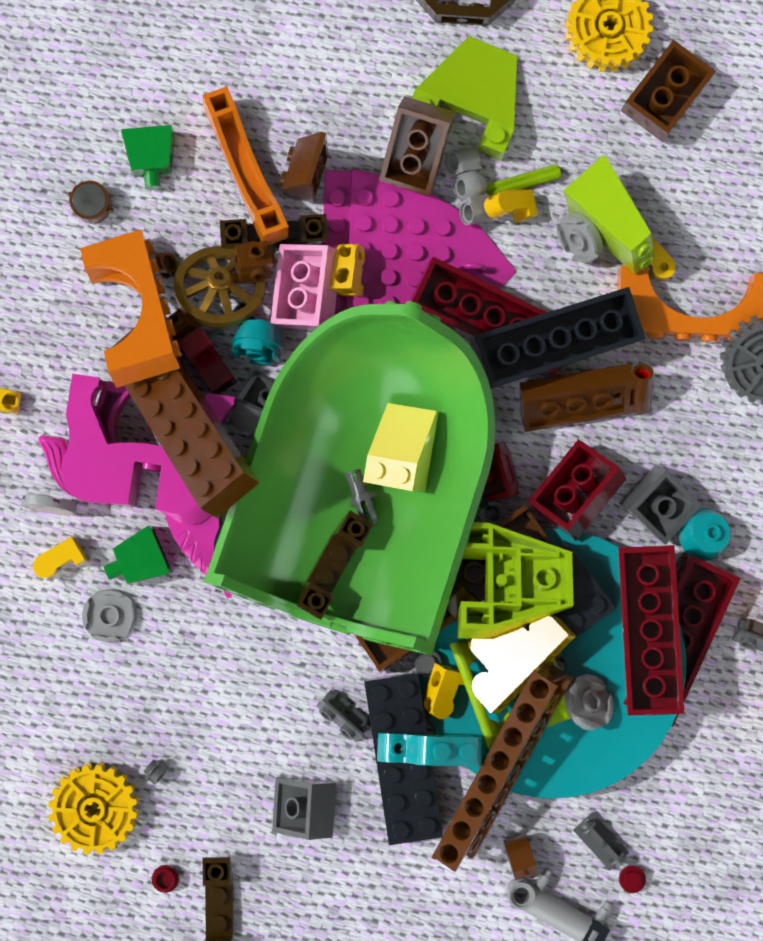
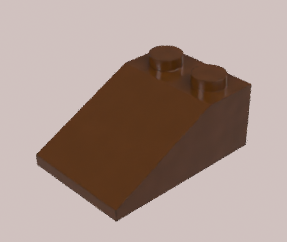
M318 132L299 138L295 147H290L287 161L290 162L287 172H282L279 186L283 187L284 196L314 204L329 155L326 133Z

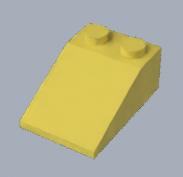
M387 403L367 456L363 482L409 491L425 492L439 411Z

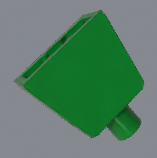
M172 125L121 129L133 175L135 177L144 176L145 189L155 190L161 188L160 174H171L175 140V132Z
M150 525L114 547L113 552L117 560L103 565L109 580L123 575L127 584L173 573L154 527Z

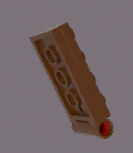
M630 363L520 382V416L524 432L633 413L645 414L651 409L654 370L646 364L636 365L632 370Z

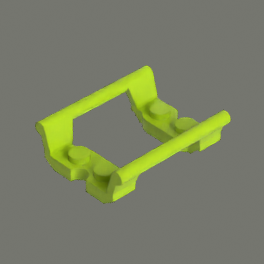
M472 639L458 641L450 644L486 744L488 749H490L510 712L504 716L503 720L498 722L488 718L484 705L472 691L474 677L469 666L474 660L478 659L468 647V643ZM554 658L551 662H553L554 665L558 667ZM565 694L547 727L571 719L565 705Z

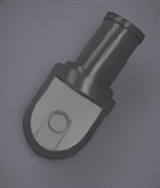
M361 469L353 470V473H346L345 478L353 495L349 501L351 507L356 506L358 515L368 520L363 506L366 503L371 519L376 526L379 523V517L373 500L376 499L375 493L368 491L365 482H363L364 478Z

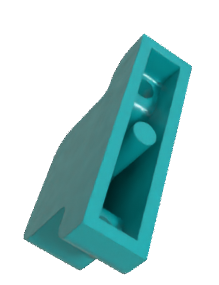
M378 733L377 761L410 763L428 766H482L485 760L484 736ZM399 743L401 751L396 754L394 746Z

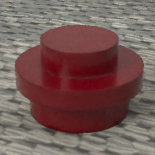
M161 865L152 874V884L159 892H171L178 885L179 874L173 866Z
M628 865L619 873V884L626 892L637 893L644 888L646 875L640 867Z

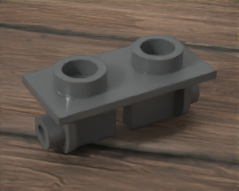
M747 618L745 620L740 619L737 625L739 631L733 636L732 640L739 642L740 646L746 649H757L763 652V625Z
M330 690L316 705L320 709L321 716L327 721H333L337 724L344 737L357 742L371 726L368 723V719L355 707L347 714L345 710L350 703L339 692Z
M593 812L573 829L609 871L615 866L620 867L625 862L624 857L630 853Z

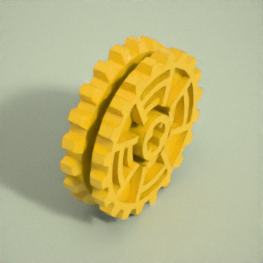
M577 0L573 2L565 23V28L568 31L565 34L566 41H571L572 43L569 46V50L571 53L577 52L578 56L576 59L579 62L586 61L587 68L592 69L596 66L599 72H605L606 68H610L612 72H617L619 66H623L625 69L630 67V62H636L645 51L650 41V34L653 32V26L650 25L653 15L646 11L649 8L648 2H642L641 0ZM605 24H610V27L613 26V30H608V26L605 28Z
M102 762L97 764L96 767H93L92 763H86L82 766V770L76 767L70 771V775L66 774L59 780L61 785H57L53 789L52 794L55 798L50 800L48 807L53 809V812L48 815L49 821L55 822V826L52 828L54 834L60 833L62 835L60 842L63 844L69 842L71 850L76 852L78 848H81L83 853L87 855L93 850H96L97 854H103L107 847L113 850L119 845V841L123 843L129 836L128 831H132L137 823L133 819L137 818L140 813V809L136 808L135 805L138 804L140 799L138 795L133 794V790L136 788L135 784H128L126 781L128 775L126 773L118 774V767L113 765L108 769L105 763ZM96 802L99 804L97 809H101V811L92 814L90 812L92 808H88V805Z

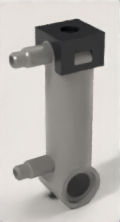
M548 867L540 874L535 885H532L524 878L516 881L513 879L508 883L506 895L510 904L515 909L523 910L576 941H605L610 932L605 921L610 913L612 903L605 901L595 918L573 908L544 891L552 874V870ZM521 887L527 889L528 893L525 898L518 900L513 897L516 889Z

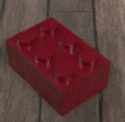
M578 439L528 500V503L536 513L577 541L627 478L619 466Z

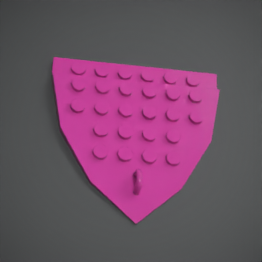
M352 169V171L325 170L323 214H327L328 242H324L322 245H328L336 249L340 244H362L365 250V261L362 266L361 284L364 286L363 296H340L337 294L334 315L360 305L385 304L386 301L405 304L406 301L411 300L421 276L433 256L499 289L517 272L478 224L465 225L460 218V211L431 193L430 196H426L379 181L380 175L356 169Z

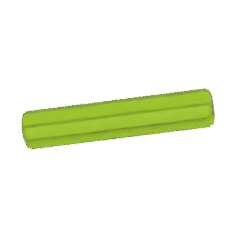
M553 164L487 184L485 194L493 196L503 190H523L557 180L561 177L560 167L558 164Z

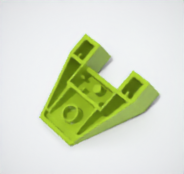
M468 36L415 89L412 98L438 107H445L486 124L487 126L479 143L478 152L502 161L514 131L517 55Z
M473 522L462 559L485 560V602L461 601L458 609V638L487 639L573 607L571 551L491 523Z

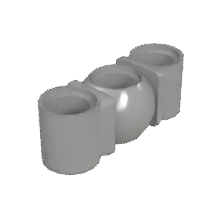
M474 148L449 151L445 158V165L450 173V179H455L453 183L454 194L462 201L458 204V207L460 208V218L465 225L486 223L493 220V218L487 215L484 208V202L490 194H485L487 183L483 175L479 173L482 170L481 160L478 151Z

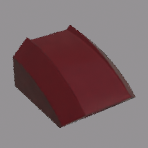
M505 442L494 445L492 463L482 497H485L488 502L519 494V482L515 473L511 452Z

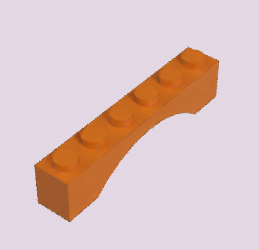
M226 86L202 95L204 111L260 241H267L269 246L287 239L289 226L257 164L228 87Z

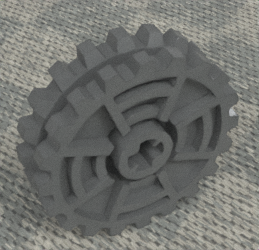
M754 315L751 316V321L748 323L743 320L739 322L740 328L738 330H730L729 335L731 338L724 340L722 344L725 352L720 353V359L723 361L720 367L731 389L736 390V394L739 397L747 396L748 402L751 403L758 399L763 404V318L758 319Z

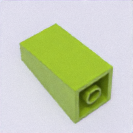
M602 155L563 190L569 213L576 212L588 218L598 229L602 237L603 246L636 274L639 270L646 269L655 257L652 234L610 162Z

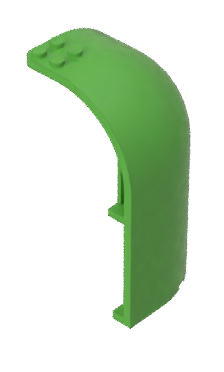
M386 301L385 304H367L352 307L332 316L313 330L288 358L269 392L245 460L258 479L259 484L229 508L204 583L258 605L286 612L291 617L347 635L351 633L362 636L363 639L432 656L488 478L495 445V411L491 388L483 366L469 344L458 333L440 322V317L424 312L421 305L411 301H406L405 304ZM387 403L439 411L426 491H409L365 482L368 491L374 492L376 495L373 503L379 517V523L376 526L374 525L366 503L363 504L368 520L373 523V526L361 548L355 549L331 593L334 597L322 619L319 620L296 607L304 583L329 537L349 510L358 514L356 506L351 507L349 503L353 495L345 474L361 469L364 478L367 456Z

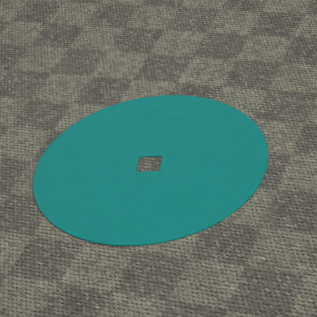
M544 528V532L554 546L559 547L565 542L569 545L616 607L615 611L576 640L571 641L560 652L567 664V668L563 670L574 678L585 674L595 675L607 686L605 689L608 694L611 693L614 711L608 724L595 730L581 728L575 724L572 718L546 727L511 792L537 798H570L604 789L634 772L660 746L677 714L628 716L627 706L623 704L626 698L619 547L587 533H583L575 541L560 529ZM458 620L438 634L433 650L440 656L442 665L457 669L458 666L450 644L469 639L458 638ZM679 623L682 678L684 691L686 679V653L683 634ZM479 659L474 660L469 666L474 678L479 673L489 671ZM418 673L423 701L430 677H424ZM458 685L453 699L454 709L448 718L438 719L426 711L434 730L439 735L483 736L465 685ZM521 692L500 713H490L485 707L488 718L496 722L503 720L504 716L512 710ZM485 741V758H486V756H487L488 752L490 751V749H488V746H487L486 741ZM481 766L466 767L477 774Z

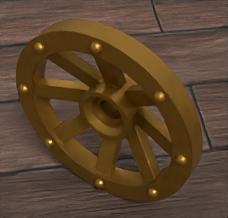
M212 246L192 253L180 264L174 278V294L178 306L190 319L208 327L225 328L243 323L258 311L265 296V280L260 282H242L255 283L256 289L252 297L234 284L239 283L238 275L231 274L236 269L234 264L235 250L221 248V246ZM216 259L230 260V262L223 268L219 267ZM207 261L211 270L205 271L194 267ZM187 276L204 280L184 289V282ZM207 290L208 292L199 309L188 300V298ZM232 293L247 305L233 312L229 294ZM215 297L221 299L223 315L207 313Z

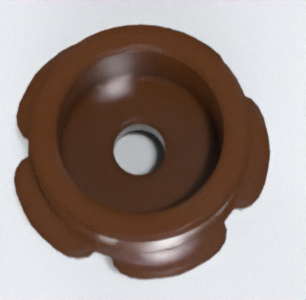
M171 253L157 254L155 258L160 270L159 275L163 278H170V275L173 276L178 269L176 257Z

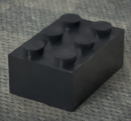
M565 542L559 547L572 552L574 605L552 615L558 617L574 633L576 637L572 640L573 642L615 611L616 607Z

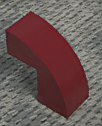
M198 327L177 341L213 394L220 395L237 383V380L201 327Z

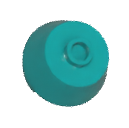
M263 319L244 321L231 341L233 346L232 355L237 359L241 355L250 359V364L270 366L272 360L279 363L280 357L284 353L280 328Z
M700 508L678 531L679 541L688 555L703 561L714 560L721 556L729 545L730 527L719 512L710 508Z

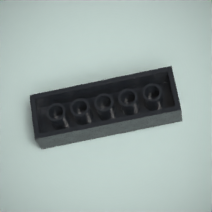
M626 287L474 335L469 339V342L483 366L490 388L493 389L622 348L646 338L630 288Z
M418 672L364 679L389 846L443 837L433 767L410 763L377 761L378 733L427 734ZM399 743L394 746L396 754L401 751Z

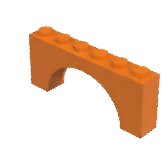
M140 229L80 248L84 268L92 284L100 282L121 283L131 287L142 297V310L135 328L119 344L104 350L108 373L116 388L179 369L177 357L182 356L177 340L173 341L172 336L176 335L172 319L167 320L166 315L171 314L166 298L162 299L161 294H165V289L161 278L157 279L156 277L160 270L156 258H151V254H155L151 239H145Z
M621 265L618 269L617 290L626 287L630 288L644 334L648 335V339L662 340L664 336H675L674 340L690 341L691 337H699L701 342L715 343L717 339L729 340L731 338L729 335L730 330H738L740 328L738 323L742 320L748 323L751 321V316L754 315L758 319L763 318V273H754L749 277L746 293L734 309L718 316L699 318L681 314L663 303L651 286L648 267L644 270H639L636 274L624 265Z

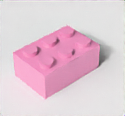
M280 244L270 323L288 330L313 331L323 322L334 316L337 293L330 289L336 249L328 245Z

